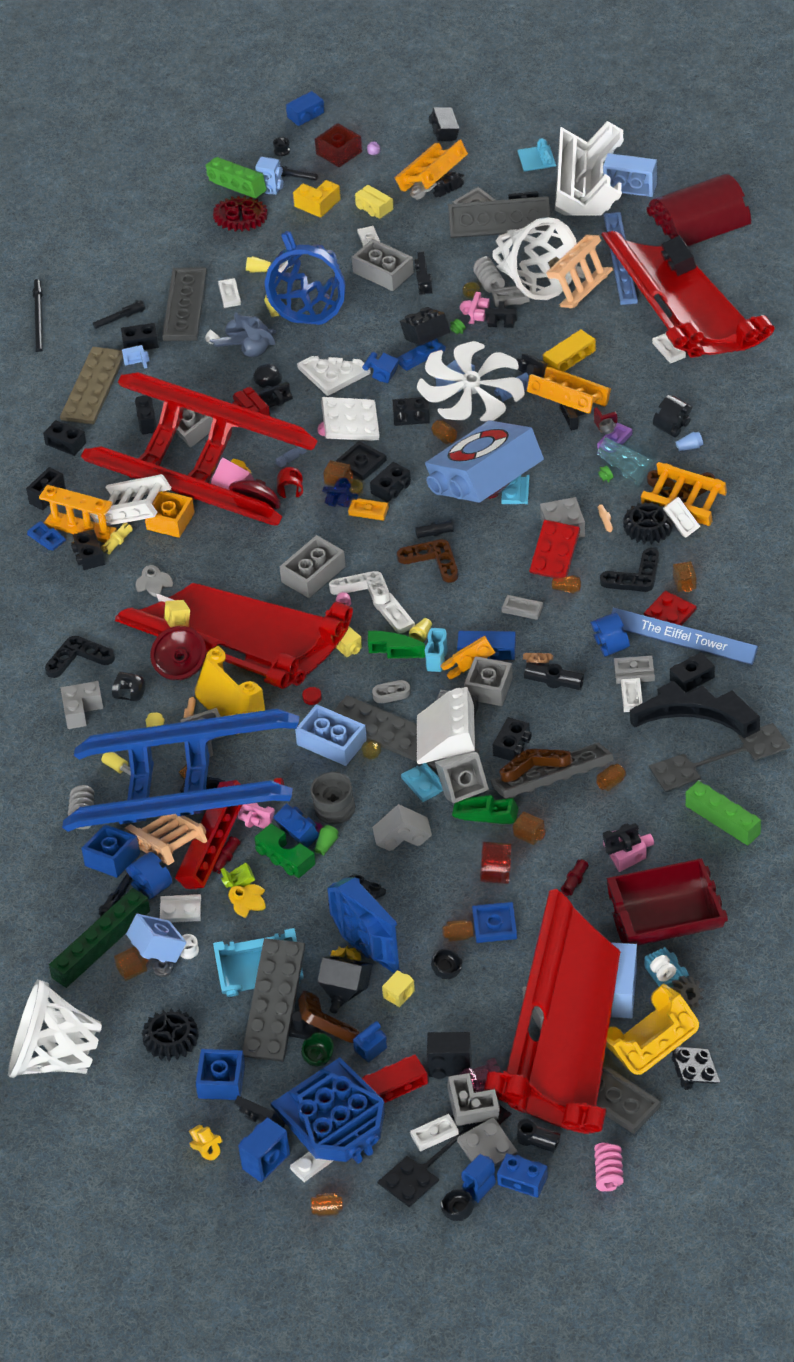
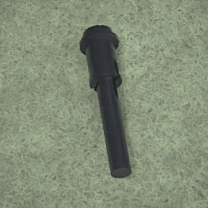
M280 166L282 167L281 176L283 177L288 175L315 181L318 178L317 174Z
M136 300L135 303L123 307L121 311L93 322V326L96 329L124 316L129 317L138 312L142 313L145 310L142 300Z
M128 873L115 892L109 895L104 905L99 907L100 916L120 900V897L132 881Z

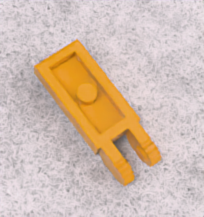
M483 636L453 654L451 658L442 663L441 668L447 670L457 663L458 666L447 674L449 679H453L459 676L461 672L471 668L475 656L488 658L495 654V651L486 636Z

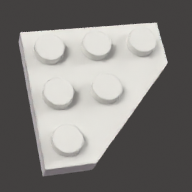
M311 356L297 363L298 369L327 396L371 374L370 368L368 371L362 368L364 362L360 359L343 361V358L329 357L328 360L319 359V356Z

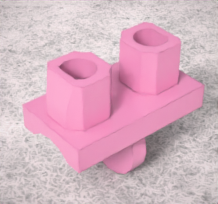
M476 292L473 301L468 300L461 303L460 310L464 315L469 314L471 317L469 324H474L475 321L484 322L485 308L490 307V299L481 298V292Z
M257 803L244 804L239 811L237 819L244 821L246 827L251 828L255 825L265 829L272 823L275 809L269 806L263 808Z

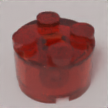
M483 842L480 882L509 884V872L506 871L511 869L510 856L512 844Z

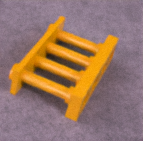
M458 140L446 150L442 149L439 142L434 143L394 178L401 191H407L415 182H422L425 189H428L468 155V152L462 140Z
M547 367L544 378L533 374L530 375L527 392L590 414L593 403L604 407L608 404L611 388L552 367Z
M658 462L657 471L660 477L652 492L643 491L641 494L642 504L653 501L654 504L660 503L661 506H666L678 496L684 483L693 485L684 505L698 523L710 526L713 521L712 513L709 510L718 493L726 496V482L673 467L668 463ZM667 478L676 480L669 497L659 496ZM701 488L709 490L710 494L703 508L692 506Z
M47 485L39 496V499L48 501L50 504L51 513L44 522L49 528L71 534L94 529L98 541L104 543L110 538L112 532L117 531V528L108 526L105 515L113 505L110 501ZM57 504L65 506L67 514L58 512ZM73 508L82 511L83 519L74 516ZM90 513L98 515L99 523L91 521Z

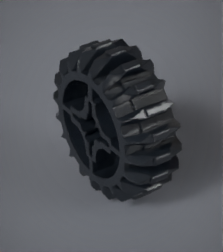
M652 501L651 503H637V506H631V509L627 510L626 515H624L623 528L631 540L635 539L637 543L642 540L643 544L646 541H650L652 545L654 540L659 543L660 538L665 540L666 536H670L673 522L664 511L663 507L665 506H661L660 503L654 504Z
M172 1008L169 1012L162 1010L161 1014L155 1012L154 1018L149 1017L148 1023H144V1030H142L143 1045H145L148 1053H151L154 1058L159 1056L161 1061L166 1056L169 1062L172 1056H175L177 1060L180 1054L186 1057V1050L192 1052L193 1046H196L199 1037L198 1026L193 1017H189L187 1012L182 1013L180 1009L174 1012Z

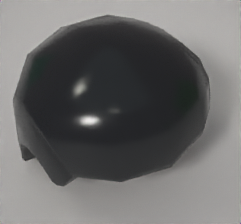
M272 364L259 366L253 375L255 384L262 388L266 386L274 387L280 384L282 380L279 370Z
M441 949L433 955L431 968L435 975L441 979H452L460 973L462 959L456 952L450 949Z
M461 1189L450 1191L440 1202L443 1214L452 1221H462L468 1218L474 1208L471 1194ZM453 1207L456 1208L459 1212H454Z

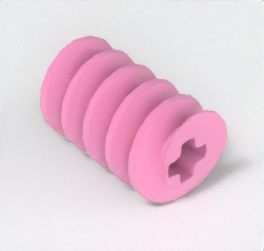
M599 1143L594 1147L596 1187L600 1191H614L624 1182L622 1177L623 1164L621 1162L622 1149L618 1145Z

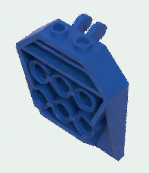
M343 878L331 884L327 888L330 914L342 937L368 959L371 958L393 973L397 970L402 972L399 968L396 936L397 922L360 884L358 878Z
M340 1057L271 1103L274 1111L315 1159L346 1162L353 1158L358 1164L363 1161L360 1154L362 1150L367 1156H371L373 1154L371 1146L375 1145L381 1138L385 1114L384 1100Z

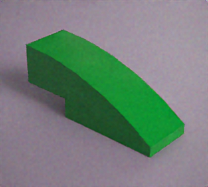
M368 631L369 653H387L388 659L425 658V643L415 638L393 632Z
M489 795L466 798L454 803L452 816L468 821L515 824L519 808L513 798L494 800L493 796Z

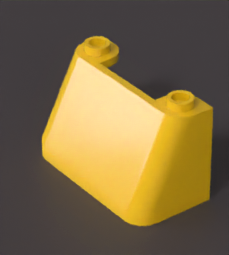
M219 646L211 649L206 655L195 687V697L207 710L217 708L221 717L265 711L262 688L252 681L238 685L224 671L225 652Z
M664 983L651 996V1002L656 1010L625 1034L614 1026H609L606 1047L630 1072L636 1075L645 1073L695 1034L699 1028L698 1019L681 994Z

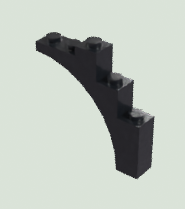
M672 681L658 688L657 696L630 709V723L634 727L663 718L694 717L722 724L734 730L743 738L760 731V716L733 690L718 698H715L704 686L686 694Z

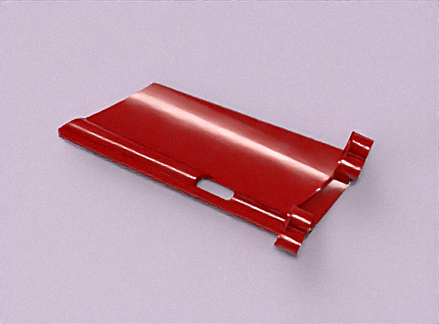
M615 231L603 232L601 234L667 327L666 336L675 348L686 351L691 358L699 357L703 354L713 355L746 350L759 345L774 332L775 327L765 315L752 316L750 319H745L697 265L695 269L677 276L675 271L670 270L668 261H664L661 255L662 247L627 241L620 233ZM656 294H659L672 312L670 318L667 317L655 300L654 296Z
M191 583L183 590L168 597L173 600L185 601L190 609L189 627L196 630L202 636L206 644L207 653L218 644L246 655L245 660L225 654V662L265 676V683L281 689L291 684L300 685L305 680L306 675L331 654L346 634L353 615V608L337 601L325 612V617L196 583ZM163 601L140 610L127 608L115 616L116 622L157 637L163 631L170 628L164 618L165 602Z
M558 889L550 890L507 1070L503 1073L488 1071L483 1091L495 1089L497 1099L508 1103L511 1108L517 1111L527 1113L564 1129L589 1134L602 1131L607 1110L596 1105L620 950L601 935ZM535 1006H539L544 1014L538 1041L532 1040L529 1035V1025Z

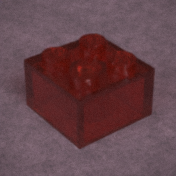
M337 123L315 138L316 154L341 167L362 152L361 136Z

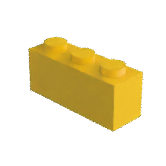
M580 329L552 349L546 351L543 354V361L548 363L547 367L565 372L596 351V339Z

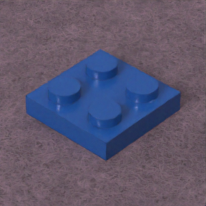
M513 902L472 906L476 943L517 939Z

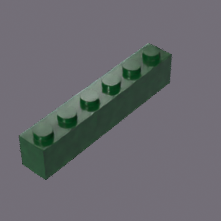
M135 888L126 893L49 964L52 979L65 988L70 986L127 933L136 914L147 915L150 912L148 897Z

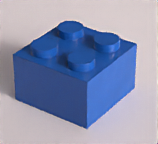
M104 825L81 848L86 867L116 878L140 855L136 835L108 825Z
M201 1049L196 1078L198 1099L236 1100L237 1096H241L245 1071L243 1050Z
M268 1117L262 1123L257 1124L254 1131L248 1137H244L238 1145L242 1169L261 1183L290 1155L287 1130Z

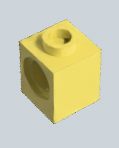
M184 600L165 601L164 618L170 628L175 626L189 627L190 609Z
M348 627L346 634L336 648L346 657L352 654L355 655L362 648L361 636Z
M397 970L382 986L383 998L400 1007L415 992L414 980L410 975L403 974Z

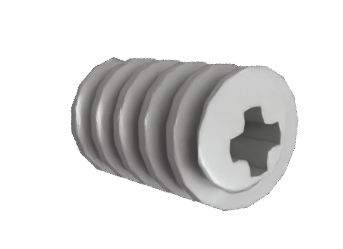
M482 257L475 262L473 271L486 292L492 293L491 289L504 287L505 281L491 258Z
M80 785L71 790L68 816L79 807L94 805L95 792L91 787ZM91 826L79 827L76 829H89Z

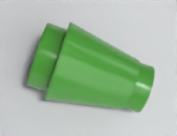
M325 825L324 828L320 829L314 848L315 853L325 855L336 842L339 834L336 828Z

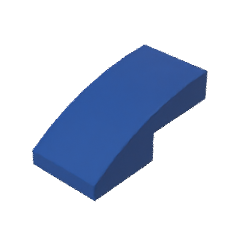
M42 521L27 530L28 536L51 551L66 541L54 528L49 529Z

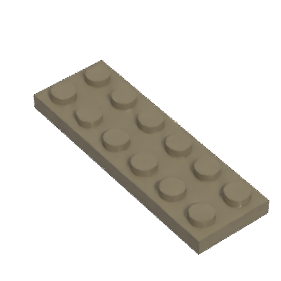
M92 346L60 415L61 420L95 424L123 362L122 350Z

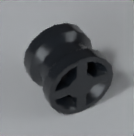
M278 137L273 141L275 155L286 156L289 154L290 148L287 138Z

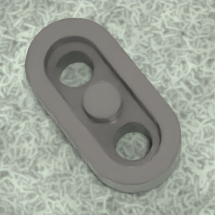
M404 680L379 684L372 690L373 700L377 703L406 699L411 693L410 684Z

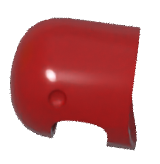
M294 467L281 469L277 475V492L281 497L286 498L284 487L289 484L297 486L296 497L302 495L303 477L301 472Z

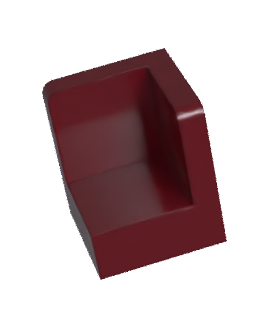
M598 407L594 408V423L599 430V423L604 419L611 418L614 423H617L616 412L602 415Z

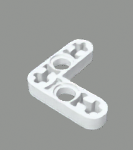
M378 571L338 578L329 582L330 593L333 595H338L341 592L350 593L368 589L374 603L385 604L390 600L385 580L381 572Z

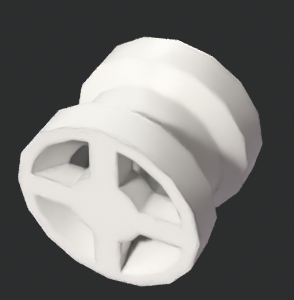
M191 934L182 935L187 943L180 956L185 959H192L199 952L197 938Z
M666 955L658 956L650 964V969L652 972L657 973L656 976L661 982L671 979L676 973V967L670 964V959Z

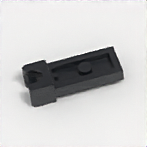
M417 252L418 259L415 260V269L417 270L419 295L432 294L431 274H427L424 252Z

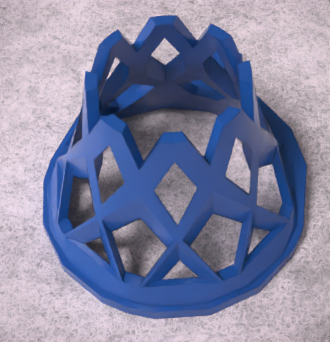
M286 231L281 234L286 249L278 254L267 270L264 282L267 299L278 314L290 322L324 324L338 314L345 300L346 284L340 266L337 263V257L332 250H325L323 245H296L291 231ZM303 254H308L322 259L334 270V277H331L324 286L319 281H314L308 285L307 276L304 273H298L301 265L299 258ZM288 260V265L282 272H279V266ZM294 264L291 273L285 272L288 269V267ZM281 279L288 283L287 294H277L276 287ZM301 280V289L292 291L293 282ZM332 285L331 295H329L327 291ZM338 287V298L334 301L332 297L335 288ZM317 288L318 296L311 301L309 292ZM301 297L305 307L297 312L291 310V298ZM281 299H287V306ZM321 300L326 305L322 313L316 315L312 306ZM308 310L311 315H306L302 313Z

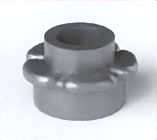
M611 418L604 419L599 423V431L610 434L614 431L616 423Z
M160 960L153 964L154 973L160 977L168 976L173 969L172 962H162Z

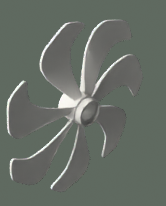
M475 341L468 342L454 349V358L464 372L463 375L445 366L442 362L443 351H436L431 353L426 361V372L433 377L457 381V383L446 386H430L421 378L418 381L417 390L426 400L440 402L463 389L464 393L454 407L437 409L443 418L451 420H465L470 417L472 411L471 395L478 392L486 407V412L480 418V421H495L505 413L506 406L503 402L481 389L480 384L503 389L513 396L514 401L517 402L525 395L523 383L515 377L480 381V377L502 367L517 370V360L504 353H493L487 358L477 373L472 371L471 359L474 353L484 349L485 345Z

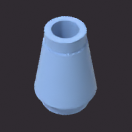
M693 431L675 441L679 452L698 449L704 445L699 431L696 433Z

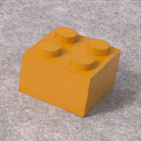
M166 491L158 492L152 502L157 514L155 517L145 519L146 529L180 538L195 514L193 498Z

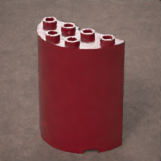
M729 174L720 175L652 199L646 208L648 215L655 219L657 226L660 225L665 235H668L670 239L680 235L686 246L751 224L749 206L745 207L742 198L745 196L738 182Z
M702 858L607 878L609 900L612 901L614 907L612 915L621 943L637 944L639 946L723 928L724 923L728 922L726 910L721 908V897L715 893V882L710 880L709 867L704 865Z

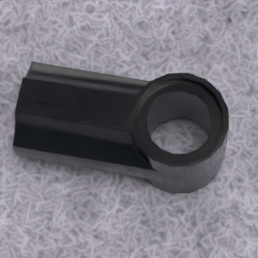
M523 1119L518 1123L517 1141L523 1146L533 1145L554 1153L560 1140L559 1133L536 1126V1123L531 1119Z

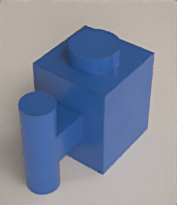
M372 352L362 368L365 371H368L370 367L374 368L372 378L389 383L397 370L399 359L383 352L378 360L376 359L377 354Z
M377 1021L353 1039L354 1051L368 1063L387 1049V1037L382 1030H379L381 1025Z

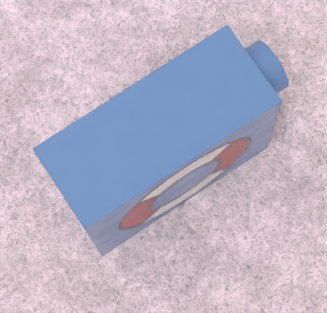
M488 420L425 462L429 473L427 484L436 495L480 503L544 460L532 427Z

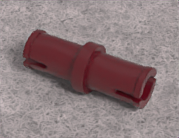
M229 837L213 867V872L218 870L217 873L220 874L221 869L225 867L228 861L232 860L233 853L241 844L238 838Z
M578 859L574 868L568 872L567 880L561 887V892L564 895L571 896L577 885L582 882V876L589 867L585 860Z

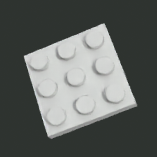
M322 397L321 404L325 438L379 440L375 400Z

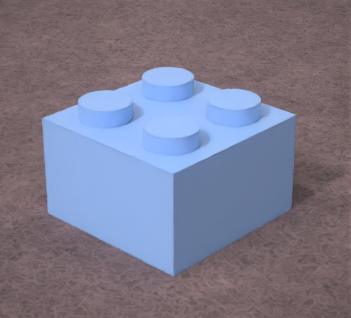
M136 914L126 933L132 945L138 949L142 957L146 959L155 958L162 962L176 963L187 943L169 920Z

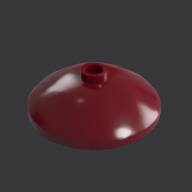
M240 480L231 483L229 486V490L266 502L274 510L279 509L281 506L277 495L262 480Z
M171 627L163 631L155 639L150 653L151 663L157 673L166 679L176 681L187 679L196 674L202 667L207 653L206 644L202 636L190 627Z

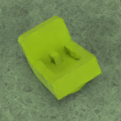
M247 863L242 864L230 873L225 868L221 869L223 875L221 880L226 888L234 886L245 887L255 881L252 870Z

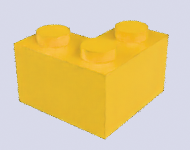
M325 180L316 189L303 183L293 192L294 207L321 218L341 200L340 187L328 180Z

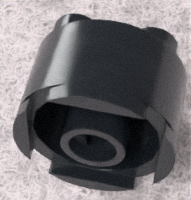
M668 395L660 403L659 408L661 410L659 414L655 413L653 425L676 438L681 432V427H686L690 423L691 418L689 414L692 406L673 395Z

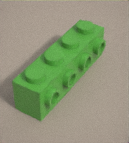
M219 157L213 158L205 165L209 180L217 185L255 199L267 190L263 173Z
M698 780L686 791V807L747 846L761 834V819L743 809L739 804L730 801L725 795L719 794L709 785H705Z

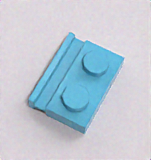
M520 475L511 481L505 490L502 491V504H528L529 475L527 477H521Z
M422 763L423 765L416 766L402 773L401 778L419 799L425 802L438 795L443 789L440 779L427 763Z

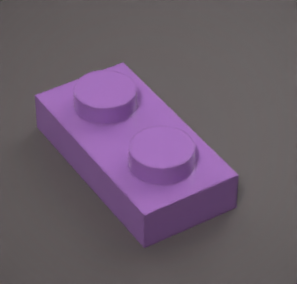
M616 423L614 431L606 434L597 443V449L613 455L632 435V429Z

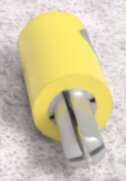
M115 752L103 754L102 763L120 774L124 771L131 776L127 760Z

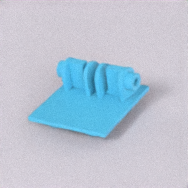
M543 138L538 140L537 147L517 150L523 171L556 167L550 145H547V141Z

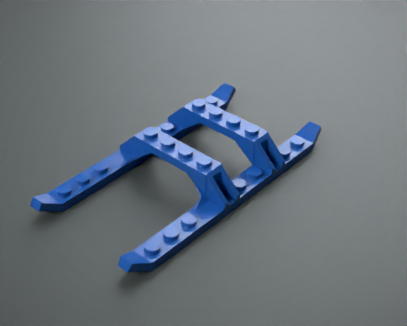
M272 709L92 735L75 748L74 756L80 760L90 755L128 750L131 771L127 801L79 807L63 820L62 828L69 832L79 827L114 822L126 824L146 821V818L176 814L178 817L203 813V810L265 801H290L293 788L274 781L206 789L210 758L207 742L220 736L276 728L297 729L299 716L281 709ZM184 742L187 761L184 793L149 797L154 765L151 746Z

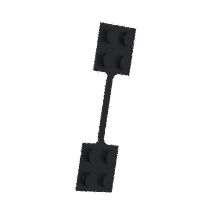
M499 1105V1116L496 1121L501 1125L512 1114ZM485 1121L462 1125L463 1130L425 1164H418L409 1156H406L377 1183L406 1206H412L439 1181L427 1168L457 1141V1137Z

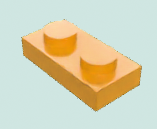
M357 498V500L352 499L348 514L349 516L384 521L389 507L388 503Z

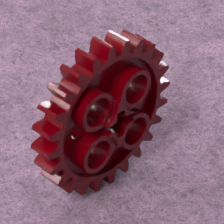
M237 196V198L231 197L230 200L225 198V202L220 201V204H216L213 218L215 223H218V226L222 225L223 229L228 227V231L234 229V232L238 229L241 232L244 229L250 231V228L256 229V226L261 227V223H265V220H267L266 205H263L262 201L258 202V199L253 200L252 197L247 199L246 196L243 198ZM238 207H241L242 221L239 220Z

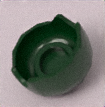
M315 1032L310 1038L304 1040L301 1048L302 1057L311 1066H323L331 1060L334 1044L332 1038L327 1034ZM321 1053L322 1057L320 1059H317V1057Z

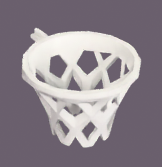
M555 218L536 219L524 228L507 230V233L497 238L496 243L499 247L493 250V259L499 264L496 267L501 272L509 275L525 296L531 299L548 300L561 294L563 289L559 280L548 278L546 272L550 269L548 265L550 260L556 256L561 259L577 244L576 238L569 226ZM549 225L546 231L536 230V227ZM533 233H542L537 238L528 235ZM551 236H555L562 240L563 245L555 249L547 242ZM525 240L530 242V244L524 247V252L531 258L521 261L519 266L522 270H517L518 250L521 242ZM513 244L512 251L509 252V248ZM541 246L549 252L539 256L532 249ZM500 253H502L504 260L500 258ZM537 264L543 273H533L529 271L527 266ZM576 264L575 269L578 276L584 278L585 275L582 268ZM570 272L565 276L568 285L572 281ZM519 276L525 277L526 281L522 280ZM547 277L551 285L547 287L536 285L537 278ZM522 283L528 285L530 287V290L524 287Z
M37 979L27 1000L11 1053L8 1076L14 1078L22 1074L46 1072L86 1074L88 1070L86 1067H90L93 1060L88 1054L90 1050L97 1048L99 1040L95 1037V1033L101 1031V1022L74 1008L49 987V983ZM48 998H51L54 1003H50ZM44 1020L49 1028L41 1031ZM81 1038H86L89 1042L85 1043ZM43 1045L48 1052H45L39 1046ZM36 1051L40 1056L33 1058L32 1054Z

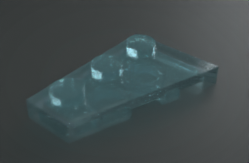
M606 437L597 451V454L612 467L620 469L625 478L629 477L635 482L634 485L640 487L654 460Z

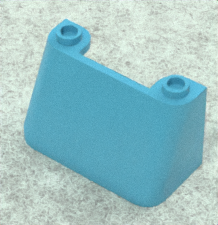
M295 928L284 930L285 933L281 934V937H279L278 933L272 937H267V939L297 942ZM264 938L234 943L233 941L230 942V946L224 944L223 941L213 943L222 994H226L227 997L239 995L240 991L255 988ZM302 968L300 973L299 984L300 980L304 978Z

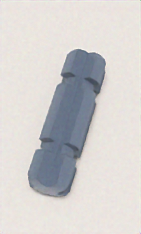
M296 446V448L294 447L284 453L283 457L282 455L275 459L276 464L279 467H283L287 462L290 463L300 457V454H305L307 449Z

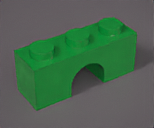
M272 823L254 837L256 851L262 856L266 855L269 857L274 865L282 866L290 876L294 875L300 878L315 865L314 852L301 843L292 849H284L283 847L287 845L286 834Z

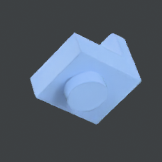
M142 345L122 349L125 366L142 362L143 367L147 368L149 356L147 351L144 352Z

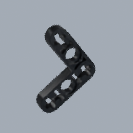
M647 548L643 551L638 574L615 571L603 572L600 575L601 586L610 589L651 591L655 584L659 552L654 548ZM649 555H653L651 561H648ZM649 568V569H652L653 571H652V572H645V571H643V570ZM624 580H630V581H631L630 584H624V583H622V582H623Z
M71 636L47 662L45 671L48 677L57 678L62 675L77 655L101 665H110L115 660L114 651L85 638ZM88 649L95 650L93 653H86ZM63 655L69 656L67 659H60Z

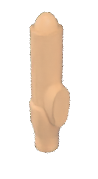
M601 504L598 506L600 518L606 531L612 532L611 515Z
M194 697L188 699V705L185 708L183 718L194 715L196 703Z

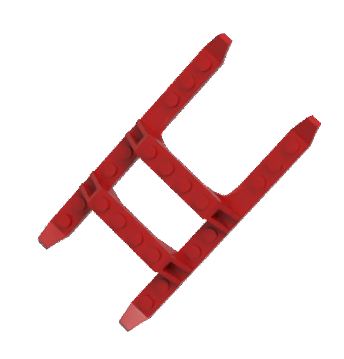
M139 372L120 376L118 383L121 387L164 401L159 424L145 452L138 459L100 446L84 449L81 455L84 461L127 475L131 479L163 474L172 487L170 491L176 492L179 495H185L193 498V500L197 499L270 525L277 526L280 523L282 516L266 502L210 484V478L232 435V427L245 428L308 450H313L317 444V440L300 426ZM184 408L213 418L208 440L194 469L188 475L160 466L183 418Z

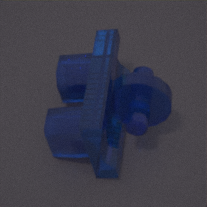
M339 478L335 483V487L324 486L322 492L327 494L324 503L336 507V504L341 507L349 508L351 500H357L358 494L350 492L351 484L347 478Z

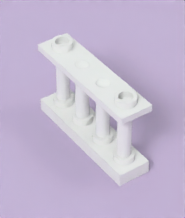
M163 474L106 485V489L111 494L108 501L113 504L105 515L107 525L155 517L157 511L152 502L158 492L171 490L172 488ZM149 494L146 499L142 500L144 495ZM131 497H134L132 502H128ZM116 500H120L118 505H114ZM90 513L93 520L99 523L98 515Z

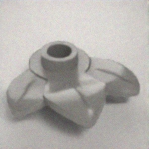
M415 182L410 195L412 198L419 200L426 195V192L433 189L437 183L425 189L422 182Z
M149 565L142 570V576L137 579L135 585L137 592L147 590L150 595L157 597L156 594H160L163 587H172L173 582L167 573L160 572L159 568L154 565Z

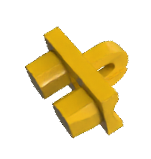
M198 1125L189 1131L193 1138V1141L189 1143L192 1149L198 1150L206 1160H214L220 1154L218 1143L223 1142L219 1135L213 1134L209 1127L203 1128L202 1125ZM211 1146V1147H212V1153L209 1154L207 1151H208L209 1147Z

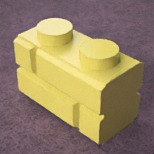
M366 185L355 194L357 208L367 211L370 216L380 219L393 210V199L370 185Z

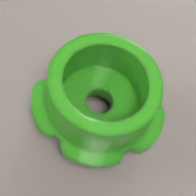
M459 319L450 322V330L452 332L463 334L466 327Z
M607 465L600 467L598 472L603 482L605 480L610 482L614 478L611 470Z

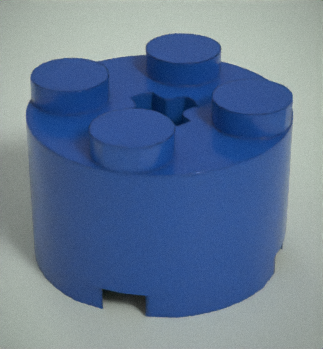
M611 613L590 622L593 631L596 632L593 636L597 645L602 644L600 648L604 657L630 647L628 635L624 632V625L617 613Z
M148 852L126 867L127 873L133 880L131 883L132 887L139 892L142 891L148 897V900H151L172 884V877L167 867L162 868L159 864L161 859L153 852Z

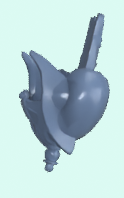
M235 313V319L229 321L225 328L228 337L210 339L209 341L214 343L216 347L241 345V351L245 356L258 357L265 352L268 345H275L272 335L276 333V330L268 329L256 316H242Z

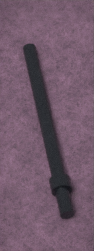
M36 279L34 280L33 289L36 352H42L41 297H43V290L41 288V281Z

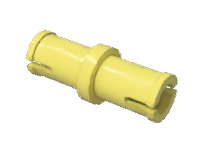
M125 522L116 532H112L110 538L101 546L102 551L108 550L106 553L110 555L118 545L124 542V538L133 531L132 526L129 524L126 527L128 523Z

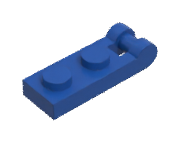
M434 339L397 357L399 359L398 364L408 371L425 362L431 353L440 350L445 351L446 347L442 343H438V339Z

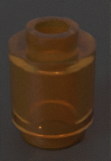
M437 420L433 423L431 427L433 435L443 443H453L456 440L457 430L446 421Z
M619 764L610 765L597 775L596 783L600 789L610 791L624 780L626 772Z
M466 919L447 921L446 926L442 927L443 937L448 938V942L468 940L469 937H473L472 922L466 921Z
M337 1192L316 1194V1197H311L312 1215H338L339 1210H343L342 1196L338 1197Z

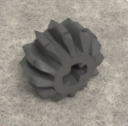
M680 976L678 980L672 981L674 987L670 988L681 994L691 1010L694 1007L700 1006L698 1000L704 999L700 995V992L704 989L698 988L700 984L698 980H694L692 976Z

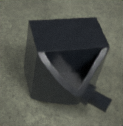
M336 955L322 957L317 982L332 999V1005L329 1009L331 1013L336 1014L339 1007H342L343 1004L368 988L372 969L371 963Z

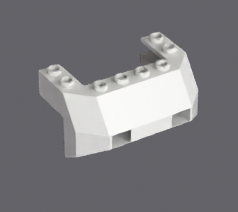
M607 121L586 142L560 127L555 211L571 216H600L611 208L615 200L621 197V183L618 182L614 187L610 186V177L606 174L603 176V162L606 160L608 153L613 154L614 150L622 145L624 141L622 129Z

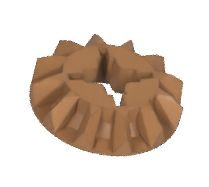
M551 653L523 654V659L529 663H549V660H553V655Z

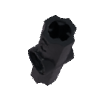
M527 663L524 679L546 683L550 688L562 686L581 690L584 674L563 670L559 664L554 663L548 666Z

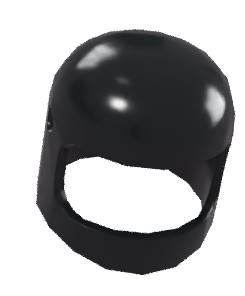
M119 672L112 686V696L115 699L138 701L145 692L144 678L132 673ZM120 681V689H131L130 699L119 696Z

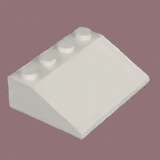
M468 687L448 691L417 715L418 764L475 751L474 704Z

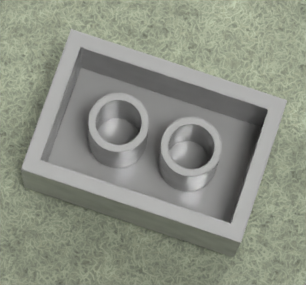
M375 239L370 240L352 256L353 273L391 291H394L414 273L413 257Z
M316 535L279 567L281 582L310 598L346 567L345 555L342 549Z

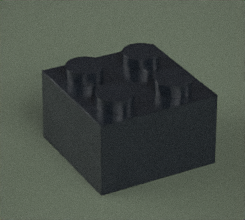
M430 307L422 308L420 312L406 315L405 319L400 320L405 339L420 346L450 333L445 313Z
M470 1032L427 1033L429 1077L442 1079L470 1073L471 1077L472 1052Z

